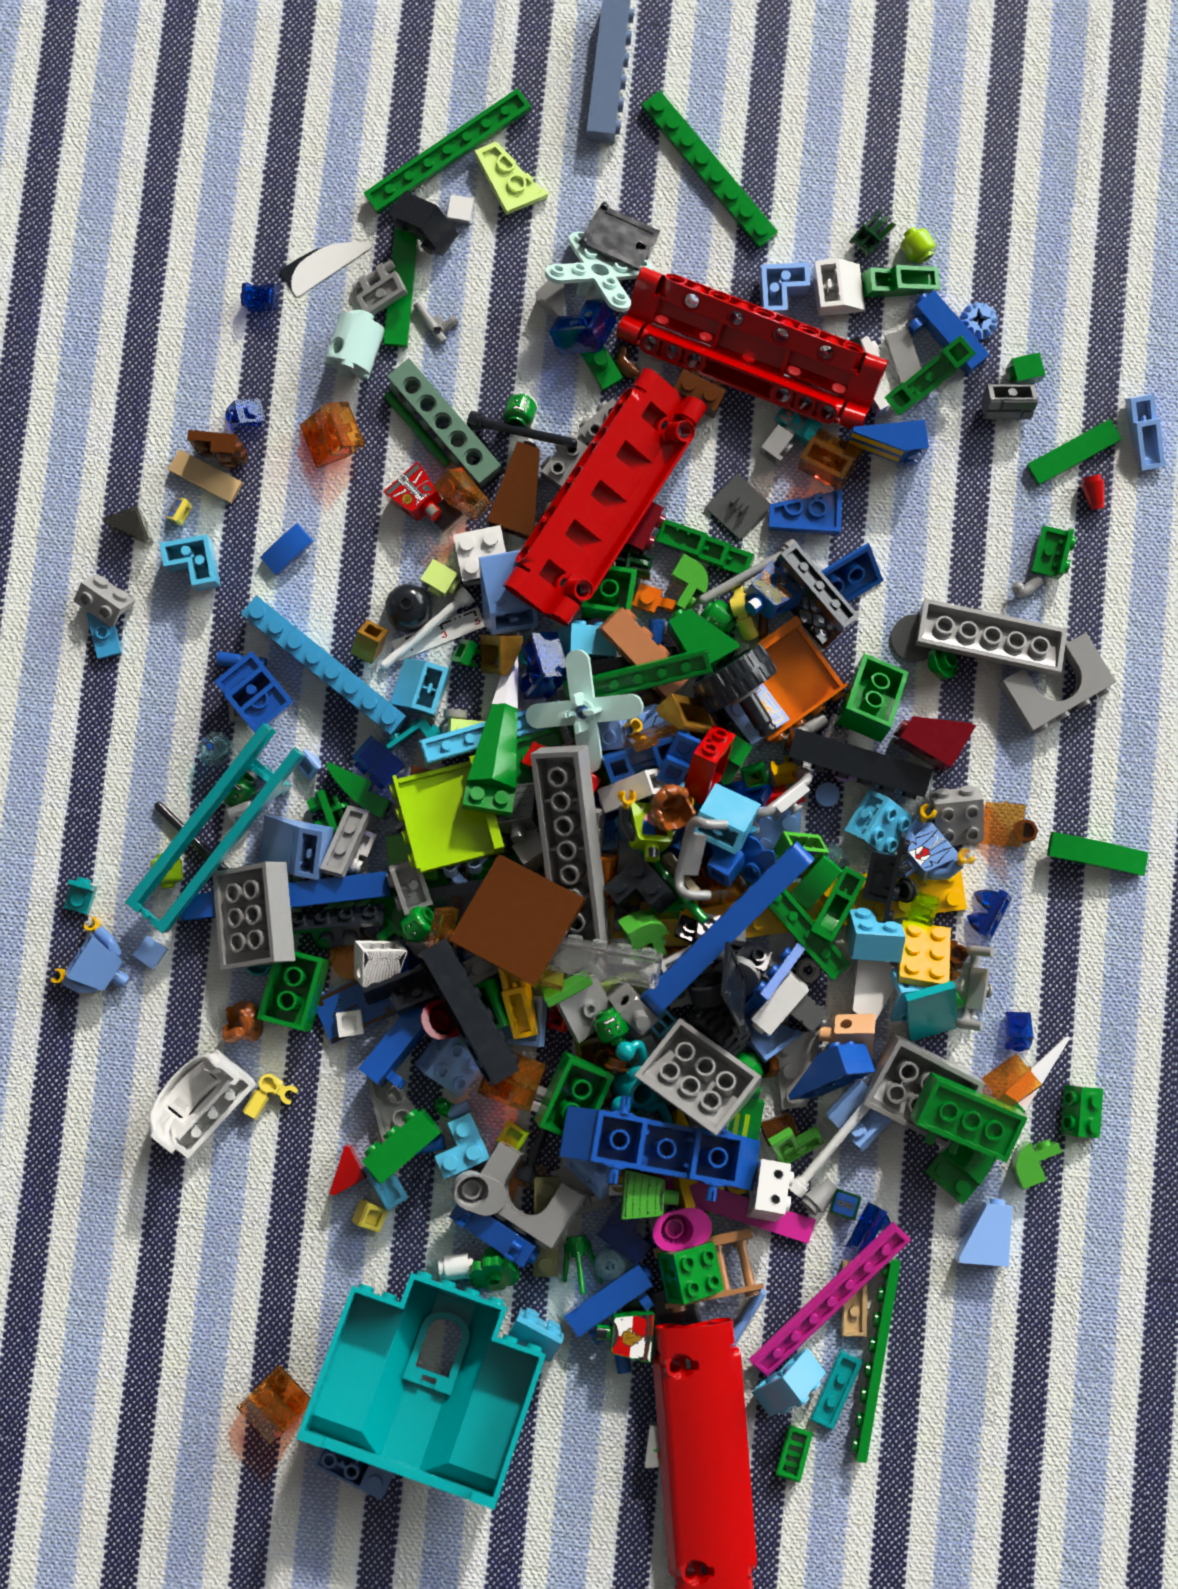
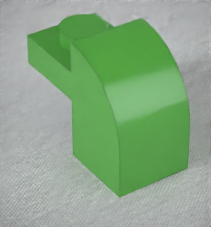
M683 554L671 575V579L686 587L675 607L676 610L683 609L685 611L686 608L692 609L698 598L695 596V593L699 596L706 593L708 575L698 561Z
M639 910L618 920L624 938L634 951L648 945L658 959L667 955L664 947L667 942L664 935L668 934L669 931L655 913L648 910Z
M1049 1139L1036 1143V1148H1033L1031 1142L1025 1141L1015 1149L1011 1159V1168L1019 1188L1026 1189L1046 1181L1039 1161L1062 1153L1057 1142H1050Z

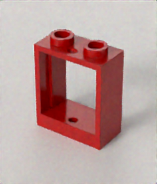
M715 725L708 731L692 756L684 785L689 792L688 799L692 797L695 802L703 805L716 783H720L724 777L735 734Z

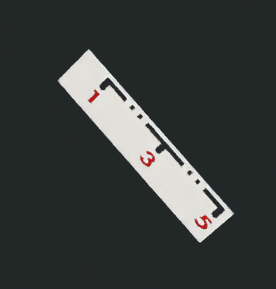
M476 607L446 619L403 655L399 661L486 627L479 608ZM416 632L391 641L394 650Z

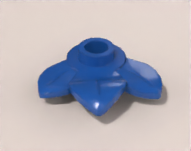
M753 836L746 838L741 849L744 853L745 862L742 874L747 881L754 883L776 861V855L773 850H763V845L757 838Z

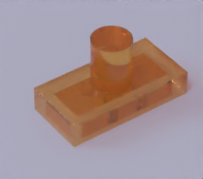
M454 907L435 908L426 949L444 938L449 942L455 930L459 913L458 909Z

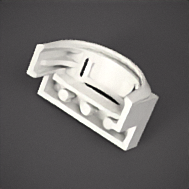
M218 1049L214 1053L192 1059L173 1075L158 1095L150 1113L151 1138L171 1154L178 1150L188 1159L256 1086L254 1079ZM215 1087V1089H214V1090L206 1097V1099L195 1109V1111H194L191 1115H189L190 1112L193 1110V1108L198 1104V1102H199L212 1088ZM168 1106H170L183 1118H179L178 1116H176L172 1111L168 1109Z

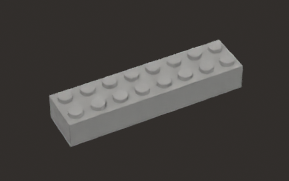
M588 745L541 747L530 755L546 879L586 900L560 947H601L611 938Z

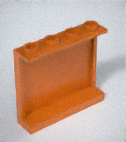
M797 615L758 642L767 651L777 668V672L763 684L790 719L764 738L767 744L771 741L774 744L778 743L786 736L785 732L788 729L802 726L806 722L805 717L811 713L815 716L826 708L824 704L832 699L833 702L839 700L845 695L843 690L848 686L847 683H842L801 627L802 622Z

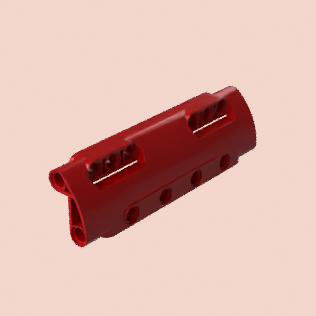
M644 266L639 271L636 279L630 309L620 321L616 332V338L633 345H638L644 353L689 371L694 370L704 377L826 424L838 423L851 430L853 427L863 426L888 364V360L865 352V349L859 344L680 275L671 273L665 275ZM690 294L696 295L699 302L693 301ZM734 311H739L743 315V319L737 318ZM652 323H655V324L660 325V326H662V327L668 328V329L673 330V331H675V332H678V333H680V334L686 335V336L691 337V338H693V339H696V340H698V341H701V342H704V343H706V344H709V345H711V347H710V346H707V345H704V344H702V343H699V342H697V341L691 340V339H689V338H686V337H684V336H681V335H679V334L673 333V332L668 331V330H666V329H663V328H661V327L655 326V325H653ZM779 328L785 329L788 336L780 334ZM649 337H653L657 344L651 343ZM670 345L677 347L679 353L674 352ZM823 346L831 347L833 353H827ZM692 354H697L701 361L695 360ZM784 374L789 375V376H791V377H794V378H796V379L802 380V381L807 382V383H809V384H812V385H814V386L820 387V388L825 389V390H827V391H830V392H832V393L838 394V395H840V396H843L844 399L841 398V397H838V396H836V395H833V394H831V393H828V392H825V391H823V390H820V389H818V388H815V387H813V386H810V385H807V384H805V383H802V382H800V381H797V380H795V379H792V378H789V377H787V376H784ZM781 388L788 390L790 395H784L781 392ZM803 397L809 398L812 404L805 403ZM825 406L832 407L834 409V413L828 412L825 409Z

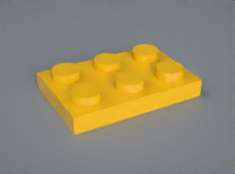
M902 919L901 924L906 939L902 960L898 962V982L927 988L948 982L951 928Z

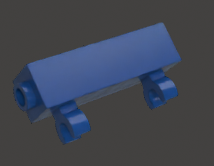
M935 290L928 295L926 293L922 294L915 301L916 306L912 313L916 318L907 327L912 335L916 334L924 326L943 349L962 335L976 353L975 356L960 368L967 376L986 362L990 355L989 352Z
M425 1006L401 1015L358 1068L382 1088L388 1080L400 1090L406 1084V1081L396 1074L395 1071L426 1034L421 1024V1014Z
M456 1204L449 1218L454 1220V1223L467 1229L502 1253L509 1261L515 1262L522 1268L529 1263L533 1264L540 1254L538 1250L539 1245L534 1242L536 1238L530 1234L523 1235L514 1229L515 1224L509 1220L504 1222L494 1215L483 1216L465 1210L458 1204Z
M638 1261L565 1312L564 1317L578 1338L588 1331L594 1343L599 1345L605 1341L595 1339L596 1325L636 1297L646 1311L654 1306V1301L646 1292L647 1289L653 1286L651 1279L654 1275L646 1264L642 1266Z

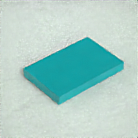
M953 981L905 994L907 1035L910 1041L957 1028L956 987Z

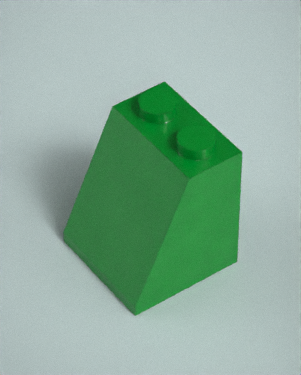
M690 608L686 611L679 609L670 615L671 619L668 620L667 631L681 654L707 647L712 669L738 654L740 645L737 641Z

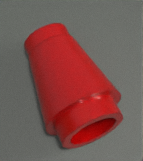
M1101 474L1082 478L1083 484H1081V488L1090 506V510L1105 508V487Z

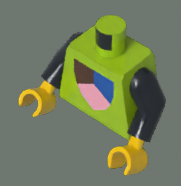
M621 790L617 795L618 800L622 802V805L619 806V829L625 838L629 840L631 848L644 850L645 861H658L659 851L665 850L670 844L674 843L682 828L667 832L660 830L652 819L651 803L635 802L637 796L632 790H629V797L625 800L626 793ZM689 797V801L694 805V799Z

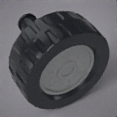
M760 643L732 657L715 668L713 673L706 674L693 684L694 692L708 713H714L730 704L733 706L739 703L753 727L759 732L760 737L763 738L776 730L777 726L773 724L772 718L755 693L760 689L762 683L777 672L771 657Z

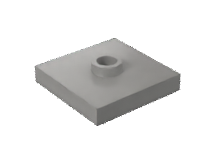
M590 974L593 982L590 987L556 1004L574 1041L577 1043H581L595 1032L593 1022L596 1019L595 1015L612 1007L595 974Z

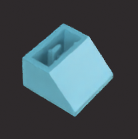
M404 658L390 703L394 706L437 718L451 674L449 668L427 661Z
M716 783L697 816L705 819L727 820L728 828L726 830H709L697 826L695 832L708 835L707 842L736 854L743 848L761 804Z
M527 1307L526 1310L520 1308L507 1335L517 1338V1344L524 1347L528 1343L542 1347L541 1353L546 1354L544 1360L551 1362L564 1340V1331L561 1330L562 1325L551 1319L548 1322L539 1318L540 1314Z

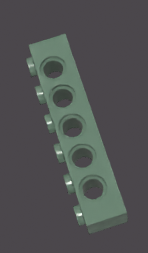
M410 358L387 375L390 391L396 397L400 395L404 399L403 405L411 415L416 413L420 418L418 423L426 432L431 431L434 434V442L441 450L446 448L451 454L449 456L451 462L457 468L461 466L466 472L464 476L472 486L476 484L481 489L502 472L501 464ZM410 386H417L419 388L414 394L406 392ZM427 403L434 405L431 411L425 412L422 410L423 405ZM441 421L449 423L446 429L437 428L438 423ZM456 439L465 441L461 447H454L452 443ZM476 456L480 461L476 465H470L467 463L468 459Z

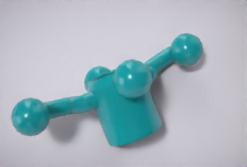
M635 1040L631 1043L624 1041L618 1044L616 1055L620 1060L630 1061L637 1052L639 1063L628 1069L627 1073L620 1072V1074L615 1076L612 1088L617 1097L612 1101V1110H619L621 1095L632 1097L629 1111L631 1106L641 1109L644 1113L648 1114L658 1110L663 1122L674 1124L666 1103L657 1098L656 1092L634 1077L648 1059L644 1043L640 1040Z

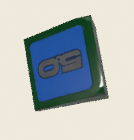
M837 1189L834 1193L829 1212L855 1221L862 1197Z

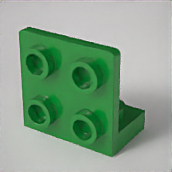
M707 1242L682 1251H662L657 1253L667 1303L684 1305L724 1291L714 1242Z

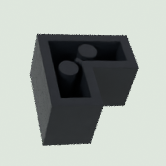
M406 191L389 212V215L395 221L394 226L403 233L406 231L410 232L412 236L421 241L422 249L429 254L434 252L443 257L459 235L437 205Z
M642 855L638 856L604 886L614 901L627 913L643 899H646L661 914L679 899L651 864L644 860Z

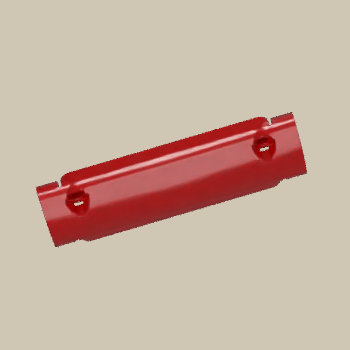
M644 368L633 386L620 396L516 557L517 566L514 567L503 584L504 588L541 614L564 626H569L583 602L589 600L600 585L695 435L694 427L697 426L706 412L707 405L697 397H683L655 371ZM668 422L665 429L663 430L661 428L662 423ZM679 428L681 429V436L678 433ZM567 579L564 586L561 587L559 585L561 580ZM578 584H579V586H580V588H581V591H580V594H579V595H578L577 592H576V588H577V585H578Z
M716 1318L686 1326L678 1324L657 1325L655 1328L657 1351L659 1352L653 1359V1374L669 1574L674 1578L676 1583L675 1589H753V1577L751 1574L757 1566L742 1358L738 1347L734 1345L733 1319ZM686 1359L690 1360V1369H686ZM701 1564L706 1566V1574H702Z

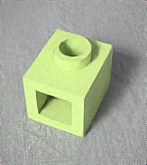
M434 559L421 577L422 584L428 587L427 591L438 598L441 595L447 598L450 593L453 595L460 585L458 573Z

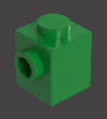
M1040 352L1012 358L1005 369L1008 382L1011 381V384L1039 383L1046 375Z

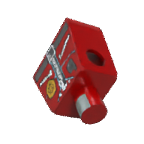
M418 462L412 465L383 491L391 504L415 521H419L425 515L431 521H435L442 514L441 509L437 506L442 498Z

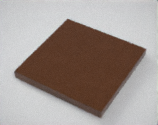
M498 854L449 941L536 988L586 900Z

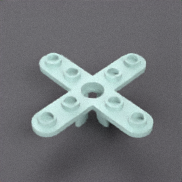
M579 231L570 234L568 243L581 263L549 265L545 270V277L556 284L579 283L576 295H585L594 283L597 287L594 296L598 305L602 304L604 298L611 309L618 312L628 311L631 306V300L618 280L637 279L639 271L643 266L653 270L649 262L644 260L637 271L617 261H605L601 254L579 244V240L584 232Z
M577 649L569 652L565 660L570 700L533 704L526 711V720L534 728L573 725L576 746L588 745L592 773L599 770L603 763L598 722L637 718L642 714L644 706L641 698L635 694L595 697L590 657L585 651ZM585 705L588 708L583 711V716H587V718L580 719L577 717V706Z

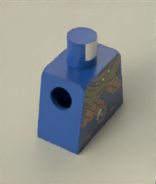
M771 561L751 583L745 595L748 601L745 603V610L750 615L760 612L767 619H772L798 606L805 591Z

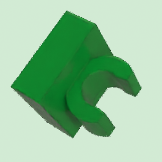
M461 639L451 661L458 665L477 667L478 664L472 661V657L474 654L481 656V650L477 649L478 644L473 641Z

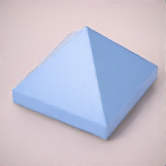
M305 749L303 753L306 755L297 767L311 781L322 766L320 759Z

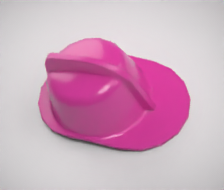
M683 1208L669 1211L655 1221L653 1239L665 1251H678L698 1246L709 1239L712 1232V1222L710 1217L698 1208Z

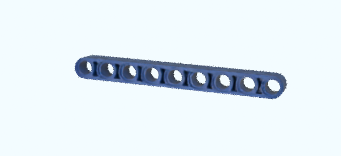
M797 841L792 844L642 994L640 999L657 1016L662 1013L725 950V942H730L731 944L815 858Z
M389 871L345 876V878L332 877L288 883L290 908L391 897V888L386 876ZM214 892L197 894L180 916L179 921L216 918Z

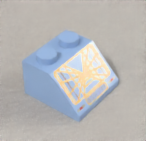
M762 683L760 689L755 693L772 718L773 724L777 726L776 729H778L790 719ZM739 703L733 706L730 704L722 708V711L742 738L753 747L767 737L762 738L759 736V732L753 727Z

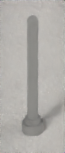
M794 539L785 542L776 554L701 595L699 603L704 605L760 574L771 561L775 563L777 557L783 551L797 542Z

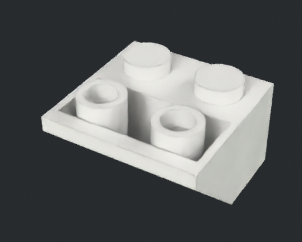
M839 258L815 261L812 276L818 317L865 312L860 265Z

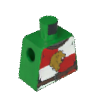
M637 1310L613 1313L611 1315V1325H596L595 1339L609 1341V1350L612 1354L651 1363L654 1312L652 1310Z

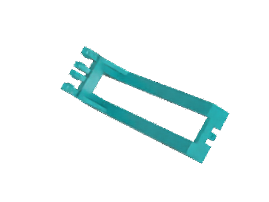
M262 724L125 901L134 911L140 912L144 919L150 920V924L162 934L170 931L265 806L278 795H286L291 789L292 785L286 779L306 754L297 747H294L276 771H272V768L268 765H263L258 755L277 732L268 724ZM247 770L255 772L260 780H264V787L163 918L159 920L143 907L144 903Z

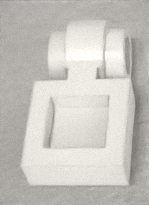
M365 830L347 871L348 874H360L364 865L360 855L369 858L378 835Z

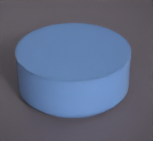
M822 783L815 790V800L822 807H831L839 800V789L833 783Z

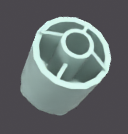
M367 311L341 312L323 364L327 367L338 369V374L345 378H352V375H355L360 379L369 380L385 332L384 328L373 320L374 316Z

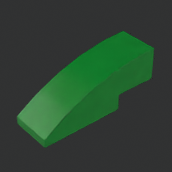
M895 265L892 268L870 267L862 274L864 297H896L930 293L933 290L939 291L938 267Z
M328 762L326 765L327 769L343 791L360 806L385 820L392 802L371 792L375 784L370 780Z
M846 866L843 867L842 873L835 881L810 930L830 942L834 941L867 878Z

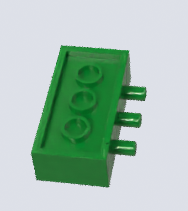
M932 1072L929 1073L910 1115V1118L917 1126L929 1130L924 1140L926 1143L934 1145L937 1136L941 1135L951 1140L947 1151L954 1155L957 1153L960 1144L974 1149L969 1160L975 1164L979 1163L983 1153L1007 1163L1028 1119L1020 1109Z

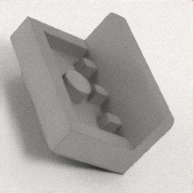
M98 574L81 582L74 598L76 604L110 627L115 626L119 616L130 610L136 601L128 596L125 591L118 589L105 577Z
M409 859L389 866L390 873L386 874L390 888H396L398 896L394 897L398 911L403 910L404 915L407 916L409 911L416 906L426 907L433 904L424 875H418L416 868L411 869Z

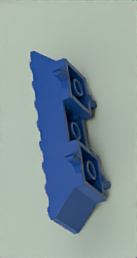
M622 1095L618 1111L610 1112L567 1106L559 1157L598 1163L609 1167L606 1183L617 1184L619 1169L626 1168L703 1182L708 1185L705 1200L716 1202L717 1188L721 1186L749 1191L754 1189L761 1141L735 1135L727 1130V1125L715 1136L702 1128L637 1117L629 1112L632 1097Z

